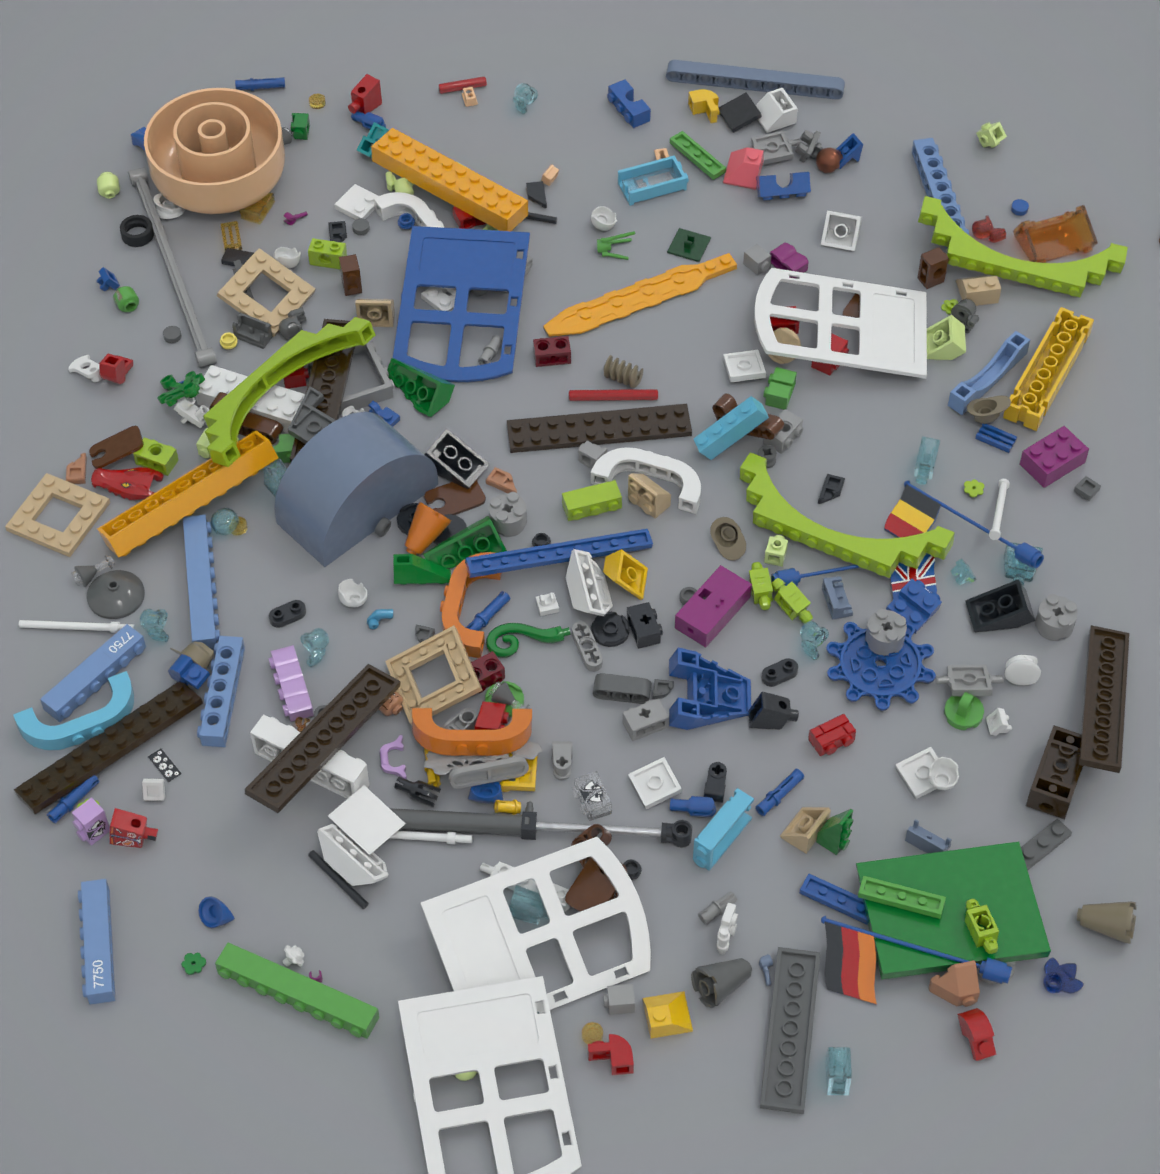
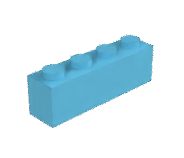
M750 396L696 436L694 442L699 452L712 460L767 420L769 416L763 404Z

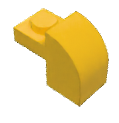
M706 89L689 91L688 105L692 114L706 112L710 123H716L717 115H719V97L717 94Z

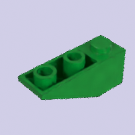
M393 554L394 584H445L450 582V569L414 554Z
M849 809L830 817L818 831L816 843L835 855L841 849L844 851L850 843L848 838L852 832L850 827L854 822L852 819L853 810Z

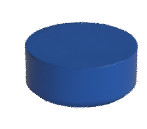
M1017 199L1012 202V213L1018 216L1027 214L1029 209L1027 201Z

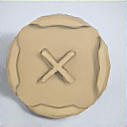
M779 328L773 331L778 343L801 346L800 339L793 330ZM768 354L774 362L779 364L789 363L796 359Z

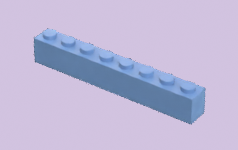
M206 515L183 517L192 643L202 642L214 650L215 643L219 641L220 630H216V625H219V616L215 614V610L218 609L217 598H214L213 595L217 594L216 583L212 582V579L216 578L215 568L211 567V563H214L213 552H210V548H213L212 536L209 537V533H212L211 522H207Z

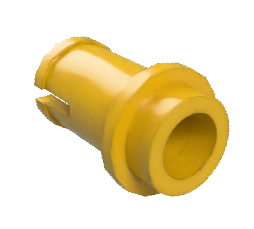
M513 799V801L496 800L494 803L495 813L520 814L521 802H518L516 799Z

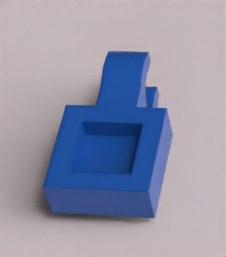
M375 401L368 405L371 408L369 412L379 415L392 427L400 421V415L388 407L382 410Z

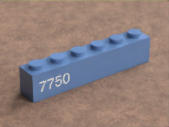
M126 624L40 698L43 709L58 722L69 717L72 711L79 705L84 704L93 693L99 691L101 686L108 681L109 677L116 675L134 657L144 651L146 648L144 637Z
M106 879L81 882L78 900L79 903H82V909H79L80 922L83 921V927L80 928V938L84 940V946L80 947L81 958L85 959V965H81L82 977L86 980V984L82 985L83 997H87L90 1005L116 1001L110 889Z

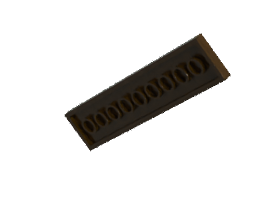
M324 319L322 328L327 324L344 327L350 321ZM355 347L331 353L313 362L307 390L310 386L324 395V400L316 409L334 420L339 418ZM296 438L290 456L291 462L306 445Z
M687 403L507 420L510 453L580 447L586 441L596 445L692 436Z
M1093 625L1090 626L1079 765L1120 773L1130 633Z
M367 664L245 788V795L279 813L397 691L401 681Z
M179 681L130 714L124 716L114 725L106 728L104 733L89 739L46 769L23 782L14 791L34 814H37L93 777V775H96L202 705L203 701L190 687Z

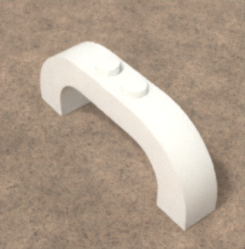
M394 192L374 198L375 211L383 221L394 216L409 213L413 216L418 226L444 228L442 221L436 218L435 212L430 210L424 201L414 195Z
M619 448L601 456L591 470V484L594 485L612 481L615 475L623 471H635L673 482L682 490L679 496L678 509L696 514L699 508L701 483L698 475L686 463L669 456L637 448Z

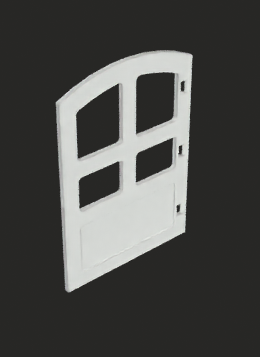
M771 268L764 277L755 300L754 322L759 341L766 354L926 379V292ZM789 276L799 277V279L789 278ZM780 282L812 286L819 289L818 311L772 305L770 302ZM833 290L860 295L859 318L832 313ZM896 293L906 294V296L896 295ZM770 317L817 324V348L778 343L771 326ZM832 326L859 331V355L831 350Z
M598 837L520 866L509 868L504 872L420 903L453 991L534 978L535 974L526 950L551 939L558 941L573 982L568 986L547 993L550 1010L603 990L607 986L616 985L650 971V938L640 898L622 864ZM591 857L611 881L618 893V897L567 916L563 911L554 888L550 872ZM532 879L536 884L548 915L549 924L520 934L506 902L503 890ZM621 912L625 913L630 930L632 960L590 976L574 939L573 931ZM625 967L628 974L616 978L614 971ZM564 991L567 998L555 1002L553 995ZM535 1003L537 1014L544 1013L543 1003Z
M543 976L398 1001L414 1091L413 1097L417 1108L428 1174H445L438 1135L440 1130L486 1122L489 1126L497 1174H514L504 1119L551 1110L554 1114L562 1156L528 1174H572L581 1168L582 1165ZM542 1002L544 1013L537 1014L535 1003ZM535 1060L543 1061L548 1092L508 1100H501L499 1098L494 1072L496 1067ZM556 1067L558 1079H550L548 1068ZM472 1071L478 1072L484 1099L482 1104L441 1112L434 1110L429 1084L431 1079ZM569 1132L571 1145L564 1146L562 1134Z

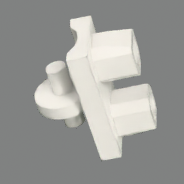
M194 397L178 399L174 410L182 416L180 422L184 424L188 420L190 423L201 428L205 423L203 415L209 411V408L205 405H201L198 408L194 405Z

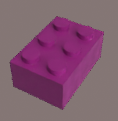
M1062 426L1023 450L1019 465L1045 488L1086 463L1089 448L1068 428Z

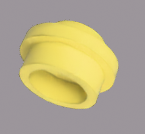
M224 333L220 338V345L224 349H232L238 344L237 337L233 333Z

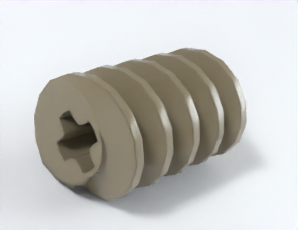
M610 355L604 365V376L611 378L613 381L617 380L619 383H624L626 386L630 385L631 388H636L641 382L643 368L638 371V366L635 365L632 369V363H628L625 366V360L619 364V358H616L613 362V356Z

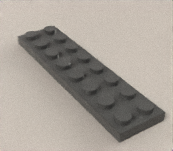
M778 947L760 1108L804 1114L820 952Z

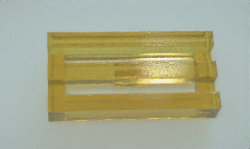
M238 222L220 223L225 250L226 248H239V250H242ZM231 226H235L238 243H234ZM225 227H228L231 244L228 245Z

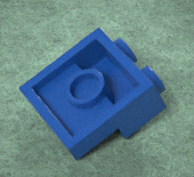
M911 579L900 590L897 597L886 607V610L894 611L906 619V623H910L915 627L914 633L916 634L939 610L942 601H940V596L937 593L927 591L923 582Z

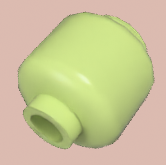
M104 172L97 178V189L101 196L111 199L120 192L119 179L113 173Z

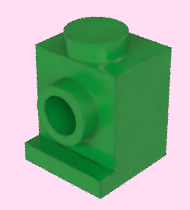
M292 113L293 122H291L290 128L294 139L308 140L310 129L309 114Z

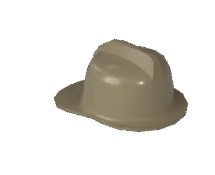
M1003 395L975 399L967 405V411L974 416L976 422L987 424L995 421L1001 412L1007 410L1011 400Z
M729 517L717 518L710 527V534L719 552L728 560L740 559L746 551V541L740 526Z
M202 642L190 643L181 652L170 648L179 655L183 654L192 658L193 662L206 670L214 655V651Z

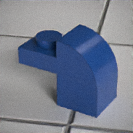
M183 654L168 669L172 679L177 682L181 681L187 686L191 685L197 690L210 676L209 671L194 663L192 658Z

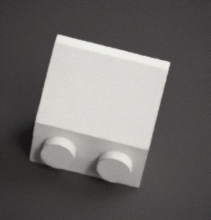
M827 210L821 245L855 251L862 216Z

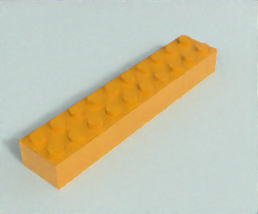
M391 128L371 146L372 161L402 178H406L409 182L499 231H512L528 216L527 199L394 128Z
M258 431L252 432L237 442V448L241 456L229 467L214 463L210 458L97 528L107 547L118 558L128 555L135 547L144 545L151 537L160 535L167 527L176 525L183 517L192 515L199 507L208 505L212 499L224 495L228 489L240 485L244 479L252 477L260 469L272 465L279 457L271 442Z

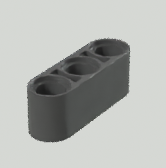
M600 673L595 676L592 694L594 697L602 700L644 704L650 699L652 683L646 678Z

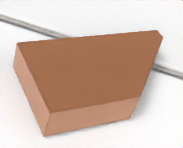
M82 453L80 458L67 465L66 481L73 484L86 483V453Z
M495 467L487 477L486 484L506 493H517L512 475Z

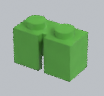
M778 367L775 368L774 374L771 373L769 376L768 384L770 385L765 387L764 390L765 405L783 410L787 409L796 384L797 372Z

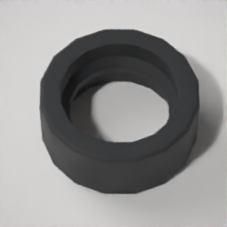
M131 215L120 224L122 240L128 246L142 247L147 245L154 237L152 222L144 215ZM135 227L146 228L143 233L138 235L127 233Z

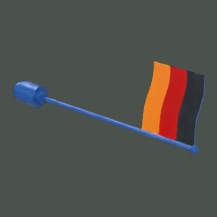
M826 916L821 918V922L825 923L827 940L825 962L827 989L873 1004H877L874 989L876 972L874 937L959 963L969 962L968 960L827 919ZM987 958V962L982 960L981 964L976 963V968L980 969L979 973L983 974V979L1002 984V982L1008 984L1012 967L1007 966L1008 963Z

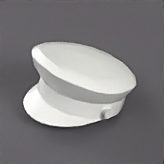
M161 193L153 198L157 213L161 219L177 218L185 211V209L167 200Z
M1017 655L1010 658L1005 665L1006 679L1015 685L1021 686L1036 683L1041 676V670L1037 665V658L1031 655Z

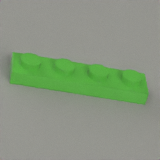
M681 131L670 138V144L711 179L714 180L726 173V167L685 132Z
M863 876L858 893L859 898L941 919L946 900L944 896Z

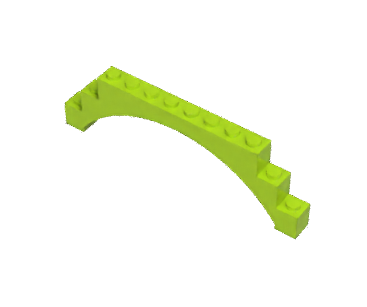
M925 196L921 206L918 223L934 226L931 243L947 247L948 264L994 275L1070 296L1081 297L1086 282L1101 285L1106 270L1121 273L1125 265L1128 247L1111 243L1109 248L1098 254L1071 262L1039 263L1016 259L986 247L964 232L947 214L941 205L942 200Z
M354 317L344 327L327 324L317 334L301 330L205 413L203 417L208 426L205 434L210 442L207 450L212 461L229 467L241 456L237 448V437L240 427L250 409L271 387L295 370L314 360L346 348L366 345L376 336L371 322Z
M750 452L740 467V480L750 483L746 489V501L752 505H757L753 511V524L788 537L793 541L803 543L810 548L823 551L828 555L838 557L845 562L858 565L880 576L890 578L899 562L917 569L926 553L944 560L953 546L955 532L940 526L922 534L885 539L858 537L828 529L799 513L780 495L768 475L766 458Z

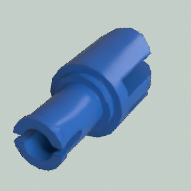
M357 111L351 115L352 120L362 123V126L370 130L374 122L386 128L383 118L371 112L364 114Z
M691 796L689 800L673 798L670 800V811L688 812L690 816L712 817L716 813L714 800L710 797Z

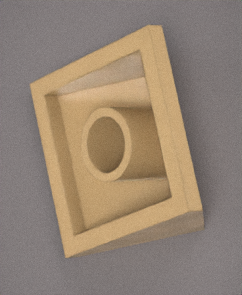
M802 807L780 837L807 854L817 840L818 831L830 818V808Z

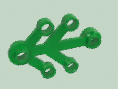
M191 371L185 375V380L181 384L176 382L173 375H167L160 381V384L169 392L162 393L157 399L161 404L166 403L168 407H171L177 403V399L182 397L193 398L199 394V384L204 382L205 378L202 373L196 375L195 371Z

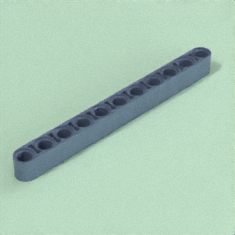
M671 60L668 63L666 78L671 82L770 92L783 88L789 95L826 99H841L845 87V81L839 77L683 60Z

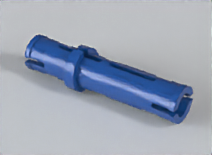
M285 77L235 80L236 90L254 91V89L285 88Z
M501 591L483 611L474 616L473 621L465 628L479 631L482 627H486L489 624L488 621L510 601V596L506 592Z
M794 769L773 791H769L766 794V798L755 806L757 813L765 816L774 806H778L781 803V799L804 779L805 776L802 771Z
M93 775V777L73 789L65 798L62 797L59 803L47 813L48 818L53 823H57L67 812H71L76 803L100 782L98 778Z

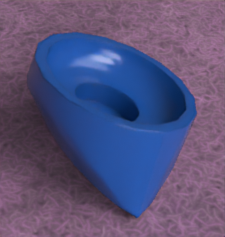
M496 781L471 786L468 799L479 803L494 804L496 800H503L501 785Z
M205 897L199 904V917L207 927L215 928L235 919L228 907L216 897Z

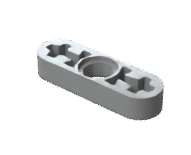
M584 621L575 622L572 626V636L585 667L589 671H598L602 668L603 658L590 627ZM578 629H581L582 631H584V637H582V635H581L580 631H578ZM584 643H590L592 645V648L584 649L582 645ZM591 655H593V659L597 663L594 664L591 661Z

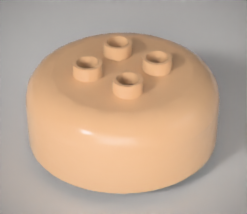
M207 88L183 94L161 107L151 118L145 131L144 147L150 175L155 186L167 200L192 212L225 214L247 208L260 201L275 187L284 169L285 149L280 120L269 104L245 91L230 88Z

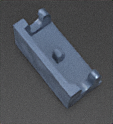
M839 576L825 577L822 583V591L832 620L853 616L852 607L848 602L843 583L840 582L842 578Z
M915 819L913 826L907 829L905 841L928 854L948 851L951 847L952 839L947 837L945 841L920 827L919 821Z

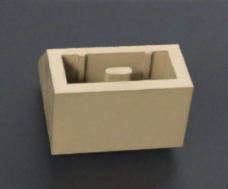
M631 473L628 475V499L631 503L638 505L646 514L651 515L655 519L670 507V493L644 474Z

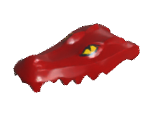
M145 467L123 470L98 468L94 470L91 482L94 488L96 486L106 488L109 493L112 492L115 496L121 495L123 499L144 500L154 494V492L149 490L152 480L161 482L164 475L159 471Z

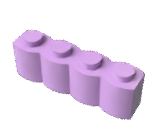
M294 645L271 651L272 657L268 658L271 669L276 671L273 674L275 684H279L281 688L278 689L280 701H285V705H282L285 717L289 716L292 722L314 716Z

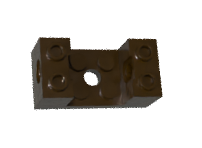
M1053 725L1026 803L1027 807L1065 820L1083 766L1079 765L1081 734ZM1063 763L1066 765V768L1060 769L1056 764Z

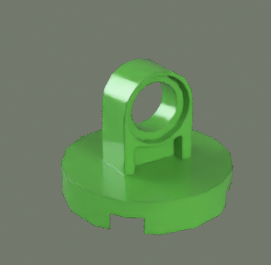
M965 692L962 697L951 696L946 701L944 715L947 718V722L954 728L967 730V728H976L982 722L984 707L977 697Z

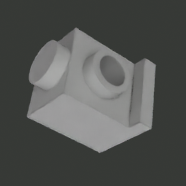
M586 441L578 448L579 462L592 469L596 461L607 453V448L603 447L601 449L598 445Z

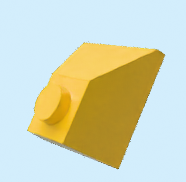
M622 549L606 556L603 573L635 597L642 600L648 568Z
M684 991L642 998L650 1039L693 1032Z

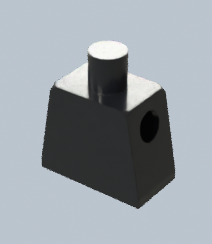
M762 691L748 710L749 728L779 730L783 728L787 721L796 722L799 712L798 710L791 709L788 698Z

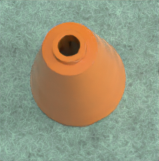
M419 502L406 538V551L410 554L416 555L418 553L421 555L449 526L452 520Z

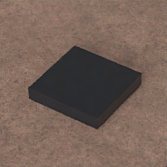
M747 92L719 107V113L733 133L762 117L761 112Z

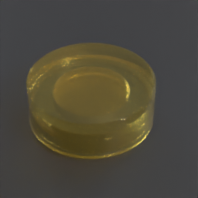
M319 93L311 95L309 97L310 107L313 109L323 108L326 105L325 96Z
M236 516L228 522L229 531L233 535H242L247 531V521L243 517Z
M595 1022L587 1023L582 1028L583 1041L586 1044L602 1041L603 1028L601 1025Z

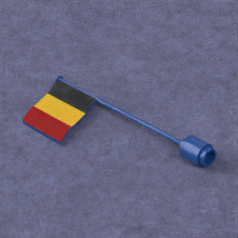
M910 481L904 482L905 489L888 516L884 527L886 531L897 538L928 532L942 506L988 534L990 530L913 486L910 484ZM1002 537L998 539L1015 549V559L1030 568H1038L1042 564L1044 555L1041 554L1040 550L1024 542L1016 546Z

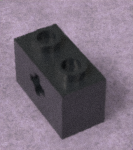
M649 602L627 607V620L638 649L660 644L663 629L661 624H657L655 608L652 609Z

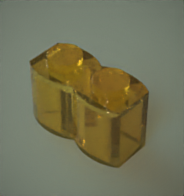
M269 192L257 203L239 210L241 219L261 224L275 203L274 193Z

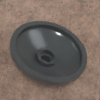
M113 570L101 574L92 581L87 590V602L90 609L96 615L106 619H120L131 615L141 606L145 597L144 586L139 577L124 570Z

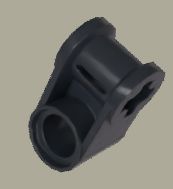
M714 762L710 765L703 796L710 797L714 802L723 803L727 774V768L723 763Z

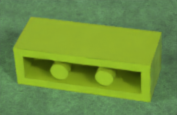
M616 480L562 493V506L568 521L580 520L584 517L596 516L601 513L621 509L622 495Z

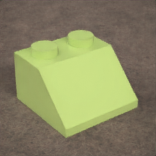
M950 315L927 328V359L953 360L966 353L965 325L954 316Z

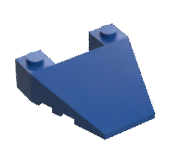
M678 647L669 659V676L687 680V699L678 697L670 707L669 726L690 730L748 716V710L751 708V680L731 669L725 670L713 660L710 662L702 658V654L696 651Z

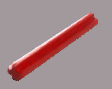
M657 389L569 390L570 401L658 399Z

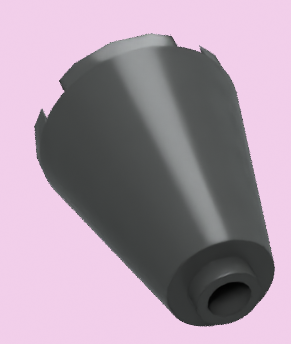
M743 958L699 966L695 968L696 970L692 971L691 981L694 991H699L702 996L699 998L705 1006L713 1008L718 1006L751 977L752 967Z

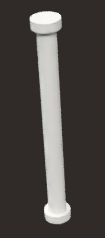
M1004 478L1000 479L998 483L999 493L993 526L989 532V537L992 540H998L1001 536L999 530L1006 491L1010 485L1009 480Z

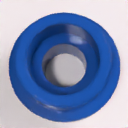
M404 213L400 215L398 219V226L400 228L410 229L415 225V219L411 214Z

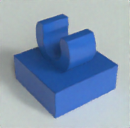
M104 267L98 271L101 277L96 282L101 285L100 289L107 291L111 287L116 290L120 286L112 272Z

